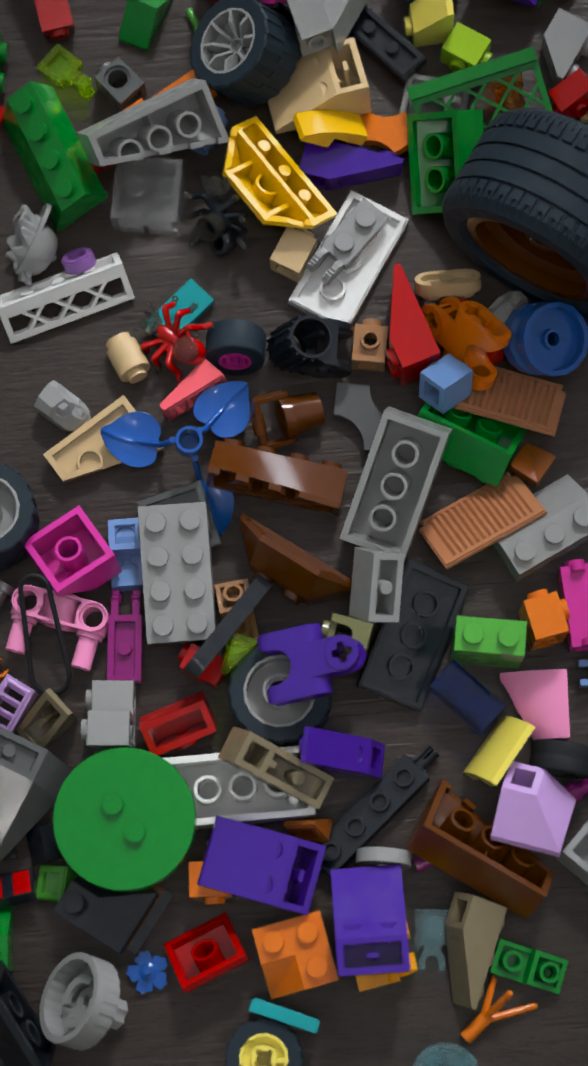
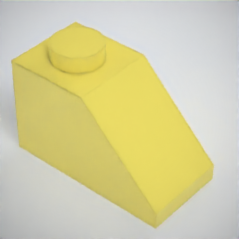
M416 0L409 4V16L404 17V29L406 36H412L414 47L445 43L453 30L452 0Z

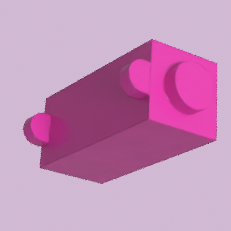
M584 559L569 560L564 562L565 566L559 568L557 577L560 597L566 600L570 612V619H567L569 628L567 642L569 653L588 651V563L585 564Z

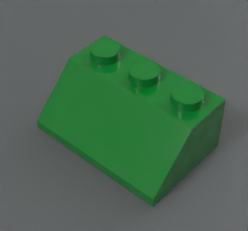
M483 109L451 110L407 115L412 215L442 213V202L446 192L484 132Z
M427 402L418 414L420 418L452 429L442 461H445L448 466L454 469H461L475 476L482 483L491 484L495 487H498L528 430L454 408L442 414Z

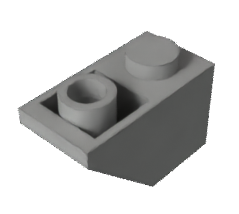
M561 8L558 9L544 33L541 46L554 87L580 68L576 63L581 55L584 57L588 55V22Z

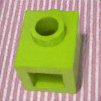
M457 22L441 48L440 61L448 65L453 72L490 61L493 57V54L490 52L492 40Z

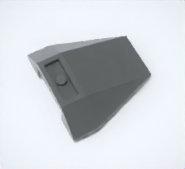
M0 727V861L55 804L62 784L72 771L71 768L49 750Z

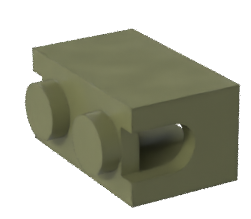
M333 613L331 622L324 620L322 634L323 638L347 635L358 640L364 646L367 657L373 636V624ZM344 647L345 652L340 654L339 658L347 661L346 657L352 653V650Z

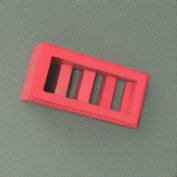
M205 358L159 404L164 417L170 422L193 408L196 399L202 392L212 386L227 382L225 376Z

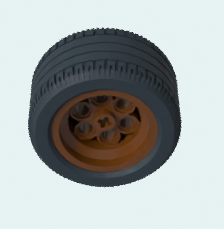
M517 108L503 112L488 124L446 192L442 202L445 227L454 242L470 259L506 286L515 291H521L527 298L535 302H562L571 305L582 314L583 318L588 319V125L570 117L537 108Z

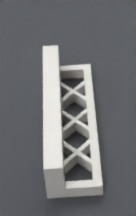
M118 252L97 259L96 264L83 273L70 275L64 271L34 282L32 285H26L0 295V318L12 344L134 299L135 297ZM121 278L125 289L124 292L113 296L102 292L107 282ZM86 291L93 294L89 305L79 307L72 304L76 293ZM53 302L63 306L59 315L50 319L40 315L46 304ZM19 314L31 317L28 326L16 332L13 331L8 319Z

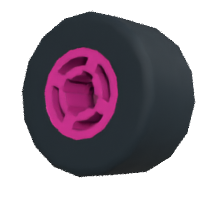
M221 320L214 323L213 327L207 330L205 358L226 375L238 376L256 372L263 366L265 361L266 334L263 328L248 320Z

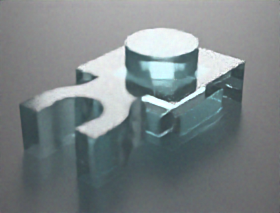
M415 909L414 945H423V952L418 960V970H425V960L429 956H434L438 959V970H445V958L441 953V946H447L445 922L449 910Z

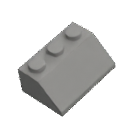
M568 474L533 494L547 511L546 515L493 544L516 582L588 541V493Z

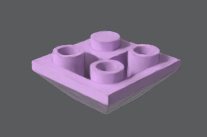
M513 761L507 770L501 788L490 840L560 857L576 799L545 769Z

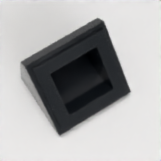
M53 825L39 826L31 829L26 834L32 866L64 859L55 839Z

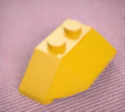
M257 116L231 128L222 175L262 224L314 229L336 217L337 212Z

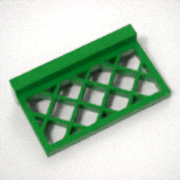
M534 47L406 88L415 114H422L420 105L432 101L445 107L443 111H448V109L457 110L451 107V104L457 93L465 91L476 97L470 110H475L480 99L497 108L490 120L491 122L499 114L500 110L503 112L509 111L502 106L511 89L528 97L523 108H528L531 101L534 100L543 105L545 110L553 112ZM533 69L537 83L531 94L513 86L520 73ZM514 75L510 84L502 80L503 78ZM497 81L508 87L499 105L482 96L488 83ZM482 85L478 94L469 90ZM538 87L542 100L534 97ZM450 96L447 104L438 100Z

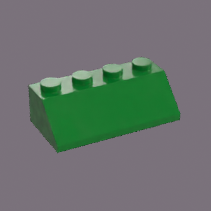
M30 81L10 96L6 101L2 122L43 206L45 204L52 205L49 219L55 231L61 232L105 200L107 195L92 165L88 161L82 144L53 86Z

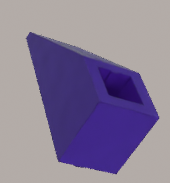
M333 140L328 148L306 142L299 168L316 188L332 191L400 176L403 172L404 159L399 158L397 154L391 151L384 150L379 153L367 150L363 145L360 146L352 143L346 145L335 142V140Z
M304 726V734L299 742L301 762L344 777L382 779L385 744L369 738Z

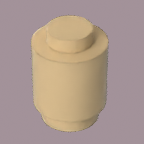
M122 332L107 341L106 347L108 350L106 354L122 382L134 384L147 376L150 363L135 337H131L128 332Z

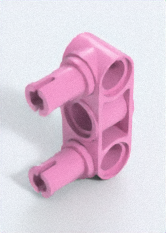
M24 585V598L29 595L37 597L36 606L31 610H26L29 637L32 627L36 626L37 623L56 629L47 590L33 585ZM17 588L11 600L10 619L13 620L5 649L13 653L25 655L26 649ZM52 590L61 630L75 632L76 636L79 637L71 666L76 669L90 671L97 645L102 643L103 638H105L108 632L109 613L102 604L96 601L84 599L73 594L58 595ZM92 612L103 614L102 622L96 627L86 625V618Z

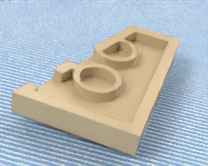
M124 395L43 454L63 483L122 464L107 449L100 431L102 427L114 422L119 417L130 412H136ZM156 447L157 452L164 450V447H163V448H157V447Z

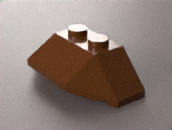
M241 514L239 520L250 569L254 572L252 576L254 579L260 574L271 584L283 590L281 595L295 605H298L301 601L309 606L351 596L352 579L286 540L247 514Z

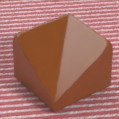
M526 443L509 465L508 471L518 475L521 480L536 489L553 465L556 456Z

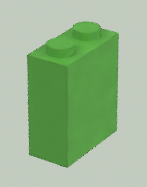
M457 616L453 627L450 663L519 669L525 657L527 621Z

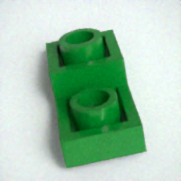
M498 938L494 950V960L489 967L488 973L559 995L569 960Z

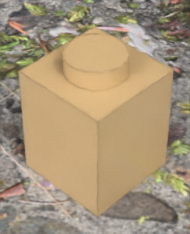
M286 227L270 257V269L293 281L299 282L306 270L307 263L317 251V239L314 238V234L307 229Z

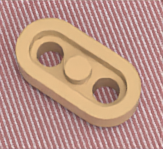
M473 269L423 272L414 279L415 293L428 301L438 300L445 296L469 298L481 289V274Z

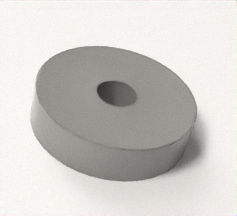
M361 847L356 849L355 864L362 867L401 864V870L409 869L412 865V852L391 847Z

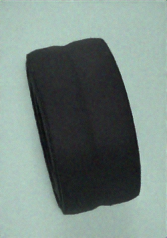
M533 740L529 765L543 768L555 777L588 779V746L560 740Z

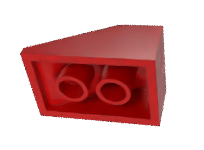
M398 263L394 265L389 350H386L388 359L385 360L391 378L397 377L400 385L403 386L420 379V372L426 369L432 362L438 361L441 352L401 264Z

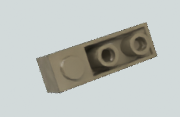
M457 891L454 893L445 922L453 1004L476 1010L478 1002L484 993V983L489 967L494 960V950L499 934L505 924L504 917L507 907L475 895Z

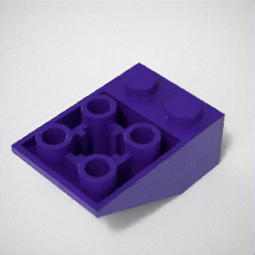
M216 816L197 885L291 912L308 915L326 846Z
M401 864L330 869L338 977L410 972Z

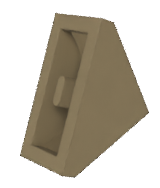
M49 688L45 690L16 731L22 738L46 749L71 727L78 718Z

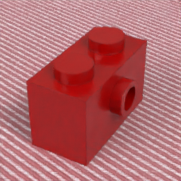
M204 691L140 717L139 728L149 751L156 755H161L175 748L181 750L194 745L197 739L216 732L217 722Z

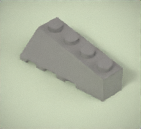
M195 78L77 132L89 163L100 167L154 155L169 154L185 149L200 148L216 143H226L229 140L206 80Z

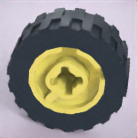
M261 1018L245 1023L230 1037L227 1049L225 1050V1066H303V1051L296 1034L284 1023L273 1019Z

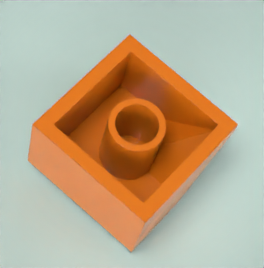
M320 911L252 929L271 1000L339 981Z

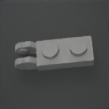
M363 197L323 242L321 248L307 263L306 268L310 272H314L328 256L336 262L325 271L322 278L325 284H330L343 269L347 270L389 222V217Z

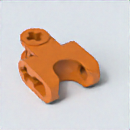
M448 296L443 298L439 305L435 303L424 305L421 310L432 335L444 348L442 357L451 354L474 370L472 390L483 391L490 389L496 380L497 369L488 359L486 352H494L508 346L511 339L509 328L485 306L475 301L468 300L461 303L457 297Z

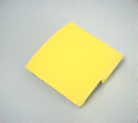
M500 716L463 773L473 780H482L490 787L497 786L535 727L526 721L512 716Z

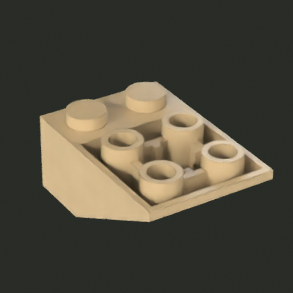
M354 37L345 40L338 54L334 46H331L297 60L296 69L291 75L288 84L282 88L277 96L272 97L267 102L276 134L297 130L293 116L299 112L341 110L360 115L371 112L369 85Z

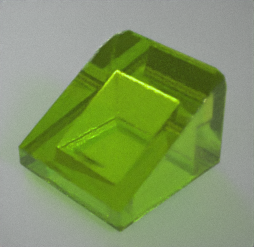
M235 633L227 642L221 667L222 674L227 675L256 646L257 639Z

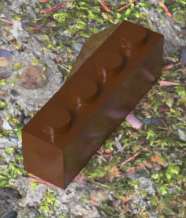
M225 438L223 442L215 441L207 470V486L338 516L348 470L341 469L342 465L337 462L325 460L322 461V464L310 462L309 457L302 454L290 453L288 457L276 454L275 449L267 446H257L256 449L244 447L243 442L239 440Z
M443 778L415 824L405 849L527 920L546 898L555 872L525 848L490 840L494 821L490 825L474 811L477 806L467 798L464 801L450 791L453 786Z

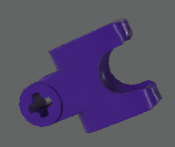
M318 623L270 632L257 638L259 651L268 655L286 654L291 662L289 677L284 682L270 686L267 689L269 705L294 704L332 695L334 692L331 677L354 673L360 670L366 661V650L358 640L347 635L323 638L321 624ZM344 647L352 650V653L346 657L347 661L339 658V655L345 652Z

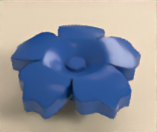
M148 950L140 951L139 955L135 958L137 965H129L127 967L126 975L130 977L132 982L138 981L136 991L141 992V994L153 991V985L158 989H163L167 985V974L161 972L169 966L165 957L155 955L152 959Z

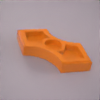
M405 111L398 115L387 117L374 115L370 112L360 115L368 134V138L363 143V146L381 147L398 156L409 150L407 113Z

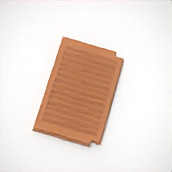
M494 366L497 369L494 385L490 389L483 391L472 390L469 397L453 407L457 410L555 437L566 393L562 391L563 385Z
M508 472L504 475L498 487L486 484L421 520L420 525L422 527L419 532L447 570L546 515L547 511L518 475L511 477V474Z

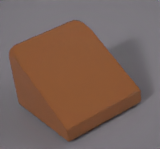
M332 818L296 819L284 821L283 826L294 837L310 842H326L330 838L333 820Z

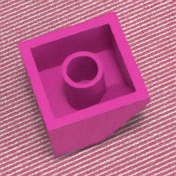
M80 506L72 509L29 537L24 544L31 561L41 575L49 581L51 588L58 595L95 590L122 572L115 554Z

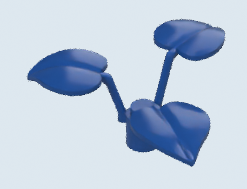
M231 381L206 389L196 399L193 408L194 417L205 425L198 428L184 426L177 432L176 437H170L164 441H158L161 436V428L158 421L152 415L145 412L127 413L101 428L102 439L110 453L121 463L133 468H144L152 465L157 457L156 447L163 448L176 445L180 455L192 460L196 480H201L219 536L225 532L233 516V492L208 487L207 481L204 483L197 455L203 447L202 434L206 433L209 429L219 438L236 437L244 431L250 418L248 383Z

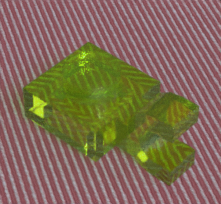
M58 43L37 66L38 72L61 90H64L68 84H71L87 100L96 91L91 85L93 83L92 79L80 72L84 67L82 61Z

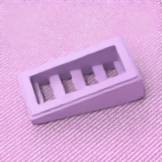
M9 674L5 676L0 684V705L4 700L17 710L13 715L0 706V715L10 721L7 727L1 723L0 727L14 733L39 694ZM10 689L24 696L21 702L8 695Z

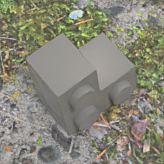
M92 680V689L86 690V710H88L87 719H82L81 740H85V744L93 753L113 748H135L137 685L134 681Z

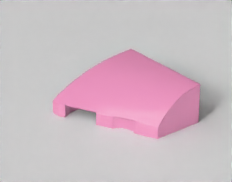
M567 669L530 670L499 674V681L508 692L518 715L521 716L523 721L535 727L530 735L532 741L538 739L569 740Z

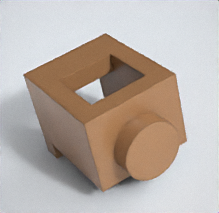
M368 318L363 319L362 324H355L351 359L353 370L385 371L388 326H382V321ZM364 339H376V343L374 345H367Z

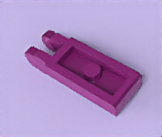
M112 590L111 615H109L107 680L134 681L135 684H142L143 615H141V590H133L131 595L132 615H120L122 595L120 590Z

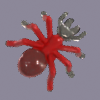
M173 296L170 303L162 306L166 325L162 324L159 310L152 303H148L147 306L153 313L145 311L144 313L149 321L141 319L139 322L140 328L145 329V331L134 328V332L142 337L149 334H158L159 338L142 343L140 345L145 356H147L151 352L150 347L163 343L150 359L156 366L155 373L161 374L163 365L158 359L167 351L165 365L175 374L177 382L180 384L183 381L180 369L172 362L173 356L180 363L188 365L200 364L206 356V349L194 330L211 329L216 324L211 321L203 324H187L180 328L181 318L184 315L193 313L197 309L198 304L194 302L189 308L178 310L175 313L172 327L169 310L175 308L178 302V296Z

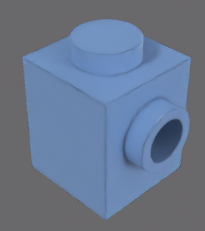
M447 354L438 361L432 362L426 369L420 372L419 397L444 414L471 395L473 370L451 354Z

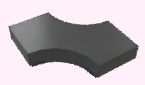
M337 382L334 418L350 423L362 438L364 453H369L383 413L373 403L370 385Z

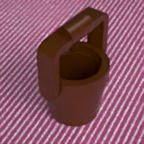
M279 390L254 397L251 401L253 414L250 417L254 436L258 437V442L261 446L275 449L297 442L298 434L325 423L323 406L316 392L288 396L287 390ZM274 401L276 418L284 437L267 441V429L260 404Z

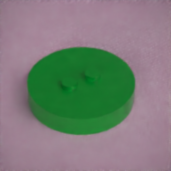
M123 747L99 752L84 760L69 774L56 798L53 812V827L55 839L62 856L82 878L104 889L132 892L144 890L161 883L181 866L188 856L195 839L197 813L195 802L187 783L169 762L149 751Z

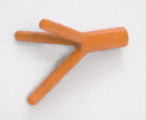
M491 976L481 1013L460 1034L471 1044L491 1022L538 1008V1004L534 1002L496 1013L513 996V992L508 990L490 1008L497 982V977Z

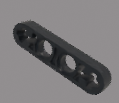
M259 574L183 668V671L196 681L273 584Z

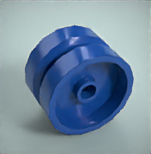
M562 302L525 303L513 310L505 321V325L511 331V339L508 346L503 348L508 362L519 372L535 376L567 375L578 368L586 356L588 349V327L582 314L571 305Z

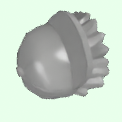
M45 204L39 215H34L27 205H22L13 218L14 235L7 238V244L11 251H8L5 256L14 262V273L18 275V281L24 282L25 285H32L31 276L45 271L50 263L54 262L57 258L55 254L58 247V239L52 229L46 225L52 207L51 204Z

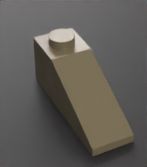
M234 726L218 756L220 760L318 810L334 780V777L312 765L301 762V759L253 732Z

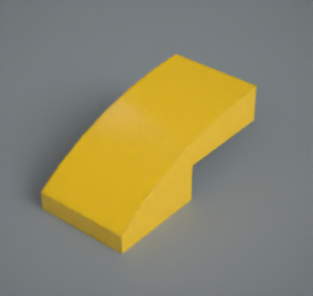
M311 110L295 113L293 116L300 140L328 148L334 139L362 146L368 138L361 116L357 113L341 110Z

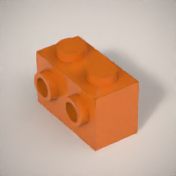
M547 589L527 594L528 599L523 600L518 613L521 621H527L526 639L530 651L563 642L569 632L567 619H570L566 600H560L557 591L548 593Z

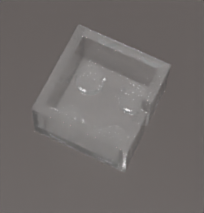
M144 157L116 164L110 216L114 231L144 233V227H149L150 234L180 235L185 183L183 159Z

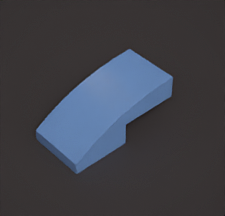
M138 518L108 520L109 547L115 554L122 570L121 573L111 579L112 590H120V592L143 590Z

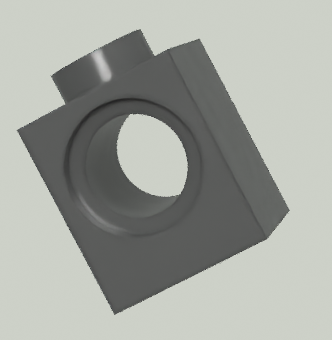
M119 56L112 62L104 63L94 77L97 90L119 112L147 96L144 81ZM118 80L126 82V84L121 88H114L111 86L115 81Z

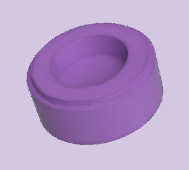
M80 247L66 253L61 262L65 272L74 275L91 269L96 264V259L92 249Z

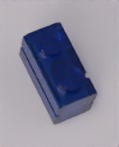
M455 660L430 685L429 690L480 736L506 707L495 696L491 697V692Z

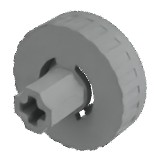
M76 952L65 957L55 967L43 990L39 1012L41 1029L49 1041L74 1050L83 1051L96 1045L105 1036L109 1028L117 1030L124 1024L125 1016L128 1013L127 1001L119 999L120 980L114 966L106 960L83 952Z

